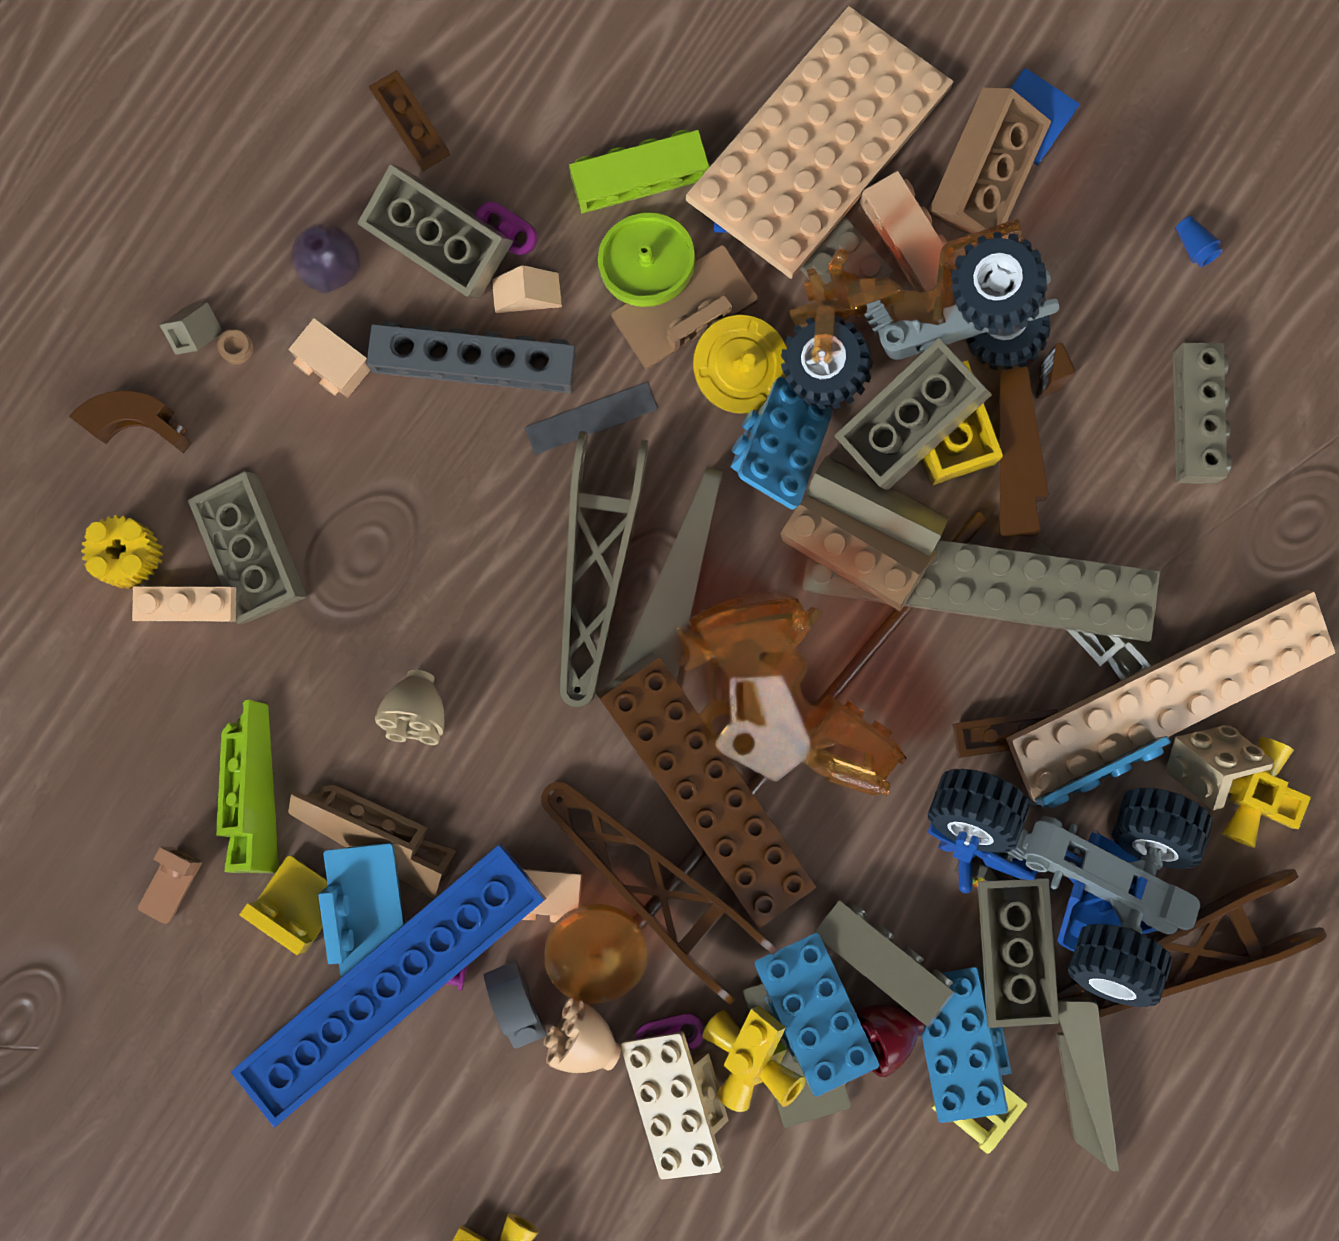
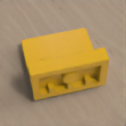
M287 856L257 901L247 903L239 915L294 954L306 953L323 929L318 894L328 886L327 880L295 857Z

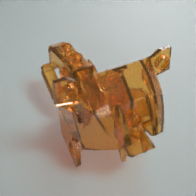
M760 592L745 594L716 603L690 618V629L677 627L676 632L684 648L683 655L678 664L680 666L685 665L684 669L689 671L705 663L708 704L699 715L716 739L715 747L720 753L775 782L803 762L814 772L825 776V780L874 797L878 796V794L888 795L891 783L886 780L898 763L903 765L907 759L899 746L889 739L892 731L876 720L872 725L862 719L865 712L849 700L843 705L828 695L819 705L813 706L804 699L801 693L800 684L806 675L808 665L805 658L795 648L801 643L822 614L821 611L814 607L805 611L797 598L783 592ZM767 652V654L761 661L759 659L760 653ZM714 666H720L723 701L716 698ZM720 714L729 716L731 722L721 734H716L712 729L713 719ZM835 743L864 752V764L822 749L833 746Z

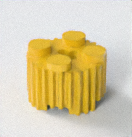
M114 515L113 518L107 516L106 521L100 519V522H92L86 529L84 538L87 540L82 542L85 548L81 550L85 554L82 560L86 561L84 564L86 570L92 576L121 589H131V587H138L139 584L142 585L144 579L148 581L149 574L154 575L153 569H157L158 563H162L159 557L163 553L159 551L162 546L156 543L157 537L153 536L154 533L148 527L130 517H119L117 515ZM124 547H126V552L120 553V551Z

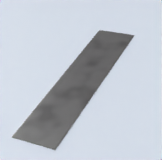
M646 382L525 427V430L536 455L577 440L580 431H586L588 435L656 411L657 407Z

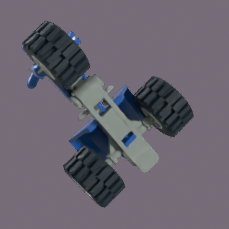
M950 769L945 771L941 776L928 811V820L931 822L928 833L940 839L939 849L945 852L954 851L953 857L958 859L959 890L967 894L973 889L972 859L976 855L983 859L986 866L1019 879L1034 880L1037 872H1053L1052 889L1058 888L1062 875L1068 877L1074 883L1059 933L1058 943L1074 952L1068 968L1070 977L1089 992L1116 1003L1136 1007L1155 1006L1160 1003L1172 963V957L1163 946L1143 934L1157 930L1164 934H1173L1178 928L1182 930L1193 928L1200 903L1194 895L1158 879L1156 874L1157 870L1162 869V867L1184 869L1193 868L1201 863L1213 824L1212 816L1208 814V811L1195 801L1172 791L1158 788H1134V790H1128L1124 794L1112 831L1114 841L1101 835L1095 829L1092 830L1089 840L1086 841L1075 835L1077 831L1076 824H1071L1069 831L1062 828V823L1059 820L1048 816L1041 817L1040 821L1035 823L1032 833L1022 829L1030 804L1028 798L1019 789L998 776L972 769ZM1080 852L1084 853L1083 858L1077 855H1079Z

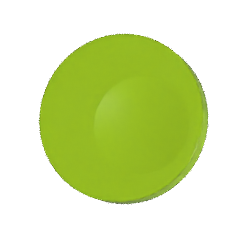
M639 213L619 221L606 233L599 247L598 267L606 288L616 298L630 305L650 307L672 300L687 287L695 270V251L690 235L679 222L663 214Z

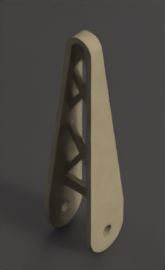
M579 432L570 490L560 675L561 698L572 707L587 705L595 694L642 497L648 440H641L632 497L631 500L581 493L587 454L588 432ZM580 507L625 513L627 516L598 547L580 511ZM580 524L593 554L576 571ZM624 530L614 576L612 577L602 553ZM597 560L610 587V593L606 608L586 629L574 604L575 583ZM574 618L581 635L571 645L572 621ZM603 622L596 650L590 635ZM585 641L594 663L579 679L570 662V657ZM575 687H580V693H575Z
M707 466L700 486L623 657L617 677L654 652L661 658L677 681L716 497L724 471Z

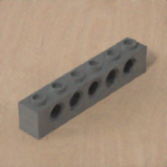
M382 322V326H371L367 365L372 373L572 394L576 352L574 345H569L568 341L562 339H550L549 343L537 342L535 338L525 335L516 336V339L502 338L501 334L494 332H483L482 336L469 335L468 331L457 328L449 329V332H440L427 325H417L415 329L402 328V325L399 323ZM411 343L414 345L410 354H398V350L403 344ZM446 347L448 351L444 357L440 359L431 357L435 348ZM471 350L481 352L480 358L475 362L464 360L465 355ZM509 353L515 356L514 361L510 365L503 366L498 363V359L503 354ZM537 357H545L549 360L547 366L542 369L533 368L531 363Z

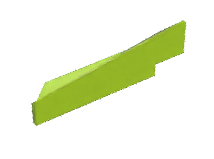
M245 700L243 702L242 715L236 723H228L221 734L216 836L230 837L225 863V872L276 873L279 869L269 707L265 703L253 700Z

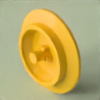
M748 315L725 317L712 324L697 343L693 357V370L696 382L705 397L715 406L732 413L746 414L751 410L756 412L766 402L773 382L778 377L786 378L782 371L781 364L785 363V361L782 359L781 354L782 349H787L779 333L771 325L759 318Z

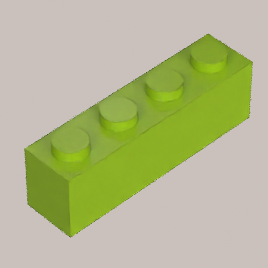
M681 130L672 134L671 137L662 140L647 139L636 147L628 149L617 147L608 151L606 155L595 158L593 156L581 157L575 163L569 164L580 211L583 214L697 183L709 169L699 131Z

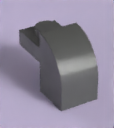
M516 960L483 974L488 997L504 1036H508L514 1049L547 1036L545 1025L533 1004L528 983Z

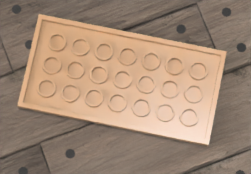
M848 6L686 194V201L792 279L862 196L863 190L872 184L949 92L954 81Z

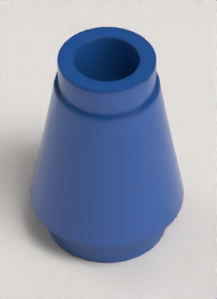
M1193 216L1183 219L1175 227L1191 262L1197 263L1199 267L1210 264L1223 252L1219 246L1221 241L1195 220Z

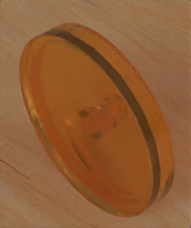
M604 904L580 906L564 914L550 929L544 949L545 967L551 982L564 995L585 1003L609 1002L628 993L641 979L647 963L645 936L639 924L628 913L619 908Z

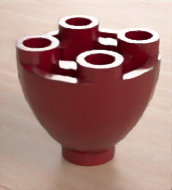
M871 1005L854 1010L879 1063V1067L872 1071L879 1077L891 1075L904 1064L912 1053L918 1036L924 1033V1024L909 1011L894 1006Z

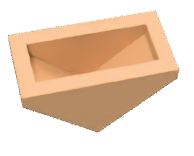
M522 265L492 279L495 313L562 307L559 274L556 272Z

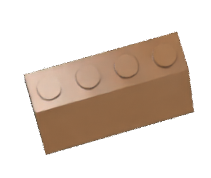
M983 87L928 212L952 228L977 238L985 235L987 240L994 239L993 233L1003 232L1051 121L1013 89Z
M808 495L801 501L781 531L783 542L899 611L902 610L937 554L933 550L932 554L928 556Z

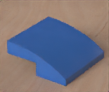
M1024 68L1010 89L1017 92L1051 121L1033 162L1038 166L1080 104L1027 68Z

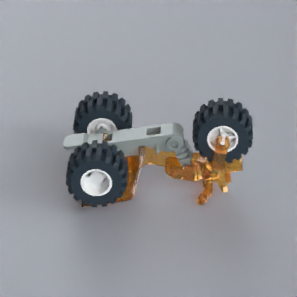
M1019 219L946 243L940 252L937 284L928 292L903 291L902 287L890 278L859 279L857 274L843 269L848 259V253L845 249H838L828 265L832 282L825 284L814 268L807 270L809 281L804 282L805 290L809 301L816 302L789 311L796 325L793 329L796 335L794 338L788 335L785 341L788 350L782 349L781 357L785 361V363L781 364L782 371L794 392L800 399L803 398L811 406L817 404L820 409L827 410L828 405H832L834 409L842 408V401L846 400L848 404L854 402L853 395L856 392L862 395L865 391L864 382H870L871 374L869 369H873V361L870 357V349L861 332L857 331L855 325L850 321L844 322L847 317L852 315L856 317L865 315L876 337L880 336V341L886 354L895 360L924 352L938 338L946 345L966 339L969 350L973 355H977L978 361L983 365L988 362L990 368L995 370L998 369V366H1004V370L1012 369V365L1017 364L1021 368L1026 366L1028 359H1031L1032 362L1038 358L1039 350L1044 351L1047 345L1046 339L1050 336V315L1059 311L1058 299L1046 301L1045 292L1047 291V284L1051 282L1050 273L1046 270L1045 264L1042 263L1039 251L1037 249L1033 251L1031 242L1027 239L1023 240Z

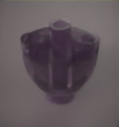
M328 223L313 224L303 229L295 238L292 247V265L299 279L308 287L316 289L320 293H328L346 285L354 277L360 268L359 252L353 239L341 228Z

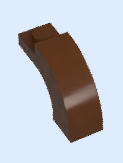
M126 390L106 392L82 403L69 415L70 418L105 444L115 434L129 427L149 428L183 454L192 444L183 436L187 430L171 418L175 412L158 399L140 392Z

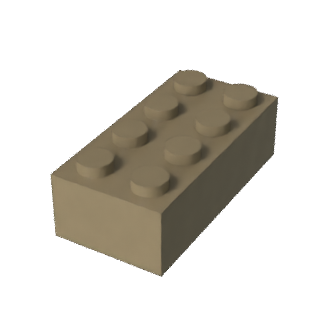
M392 164L389 165L357 223L470 298H481L514 241L406 169Z
M938 338L834 436L879 487L889 490L992 394L946 344Z

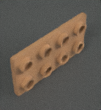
M721 245L695 261V270L689 284L672 300L650 307H640L626 303L613 311L611 317L643 367L649 369L701 337L715 322L725 317L737 315L757 302L758 297L727 249Z

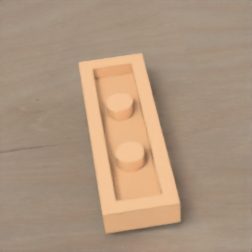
M133 587L132 621L236 622V587Z

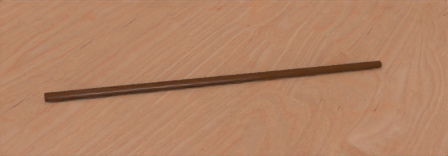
M977 511L951 542L968 544L987 521V518ZM904 606L901 611L897 609L892 611L747 783L754 796L914 607ZM699 842L677 866L687 875L692 872L706 855ZM672 873L664 882L665 890L676 891L683 880ZM652 896L645 904V907L653 915L662 907L659 896ZM639 913L602 955L601 958L610 966L617 961L648 924Z

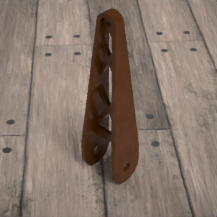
M553 782L544 789L541 796L544 810L678 958L715 993L731 1005L736 998L690 955V952L724 913L728 914L771 954L774 955L778 949L739 913L564 782ZM559 797L563 799L561 803L557 802ZM568 807L590 810L595 832L574 830ZM600 818L624 836L604 834ZM583 839L598 841L601 858ZM606 842L637 845L649 854L657 889L625 885L612 871ZM659 863L700 894L665 890ZM633 893L659 896L667 929ZM668 898L712 903L711 907L683 939L678 942Z
M1286 869L1272 873L1220 897L1199 909L1195 925L1189 930L1178 928L1173 934L1159 932L1150 937L1165 949L1189 953L1175 978L1165 983L1161 998L1281 961L1322 942L1327 937L1324 928L1317 927L1297 932L1261 947L1242 907L1252 900L1295 881L1299 877L1296 870ZM1227 913L1247 952L1245 954L1236 955L1203 949L1222 916ZM1206 925L1194 947L1172 943ZM1199 955L1225 960L1188 974ZM1072 981L1057 990V999L1081 996L1085 988ZM1104 999L1102 1004L1098 1006L1099 1018L1135 1006H1128Z

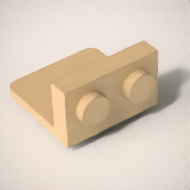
M1222 725L1175 737L1165 771L1211 810H1217L1224 807L1233 779L1270 770L1274 761L1260 747L1253 745L1240 735L1237 729Z

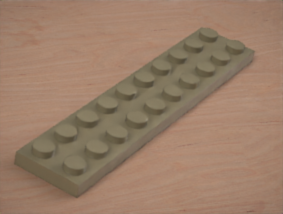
M939 540L934 548L937 554L904 605L1149 642L1152 639L1160 571ZM807 557L803 591L885 603L812 558Z

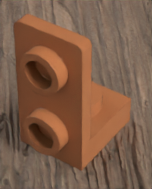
M173 846L159 847L153 860L161 865L138 905L140 912L163 924H169L203 863Z

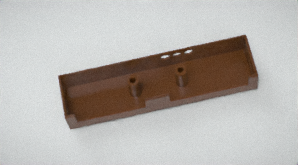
M651 653L595 692L758 928L817 888L656 653Z

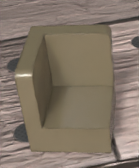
M208 302L186 306L160 324L175 355L199 351L222 333V328Z

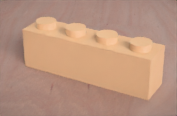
M897 171L863 190L859 203L929 313L954 299L951 287L953 285L951 274L952 269H957L949 254L948 242L943 235H937L934 230L930 213L925 207H920L914 198L915 191L912 184L907 179L903 180Z

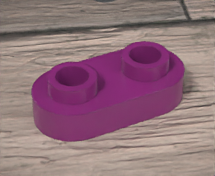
M487 202L478 208L475 214L477 217L514 240L508 250L509 252L517 255H527L535 249L538 242V234L534 226L499 203ZM494 214L499 216V223L496 226H492L490 222ZM521 232H524L527 239L524 244L520 245L517 237Z
M688 1012L642 1024L636 1032L635 1039L645 1038L649 1033L663 1035L680 1032L682 1025L689 1024L693 1027L694 1031L692 1035L685 1036L689 1050H692L703 1041L704 1025L697 1015Z

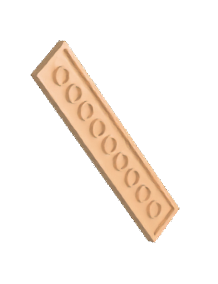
M1305 590L1007 737V742L1030 799L1035 802L1034 799L1053 791L1055 788L1077 777L1083 776L1109 761L1115 760L1117 757L1139 746L1145 745L1155 738L1169 737L1335 654L1315 592Z

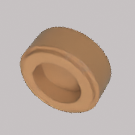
M240 329L226 330L221 334L217 342L220 355L231 364H242L253 354L254 345L251 338Z

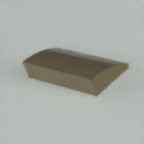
M828 456L819 465L805 493L928 556L932 554L949 516L895 489L890 488L886 490L879 487L872 478Z
M244 471L188 500L222 587H236L237 624L252 621L307 598L258 474Z

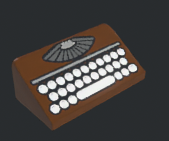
M1062 342L1057 343L1041 362L1037 391L1038 399L1060 391L1076 372Z

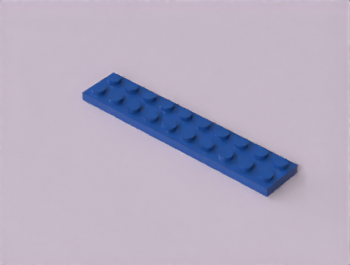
M499 844L235 1067L231 1074L275 1128L547 898L503 844Z

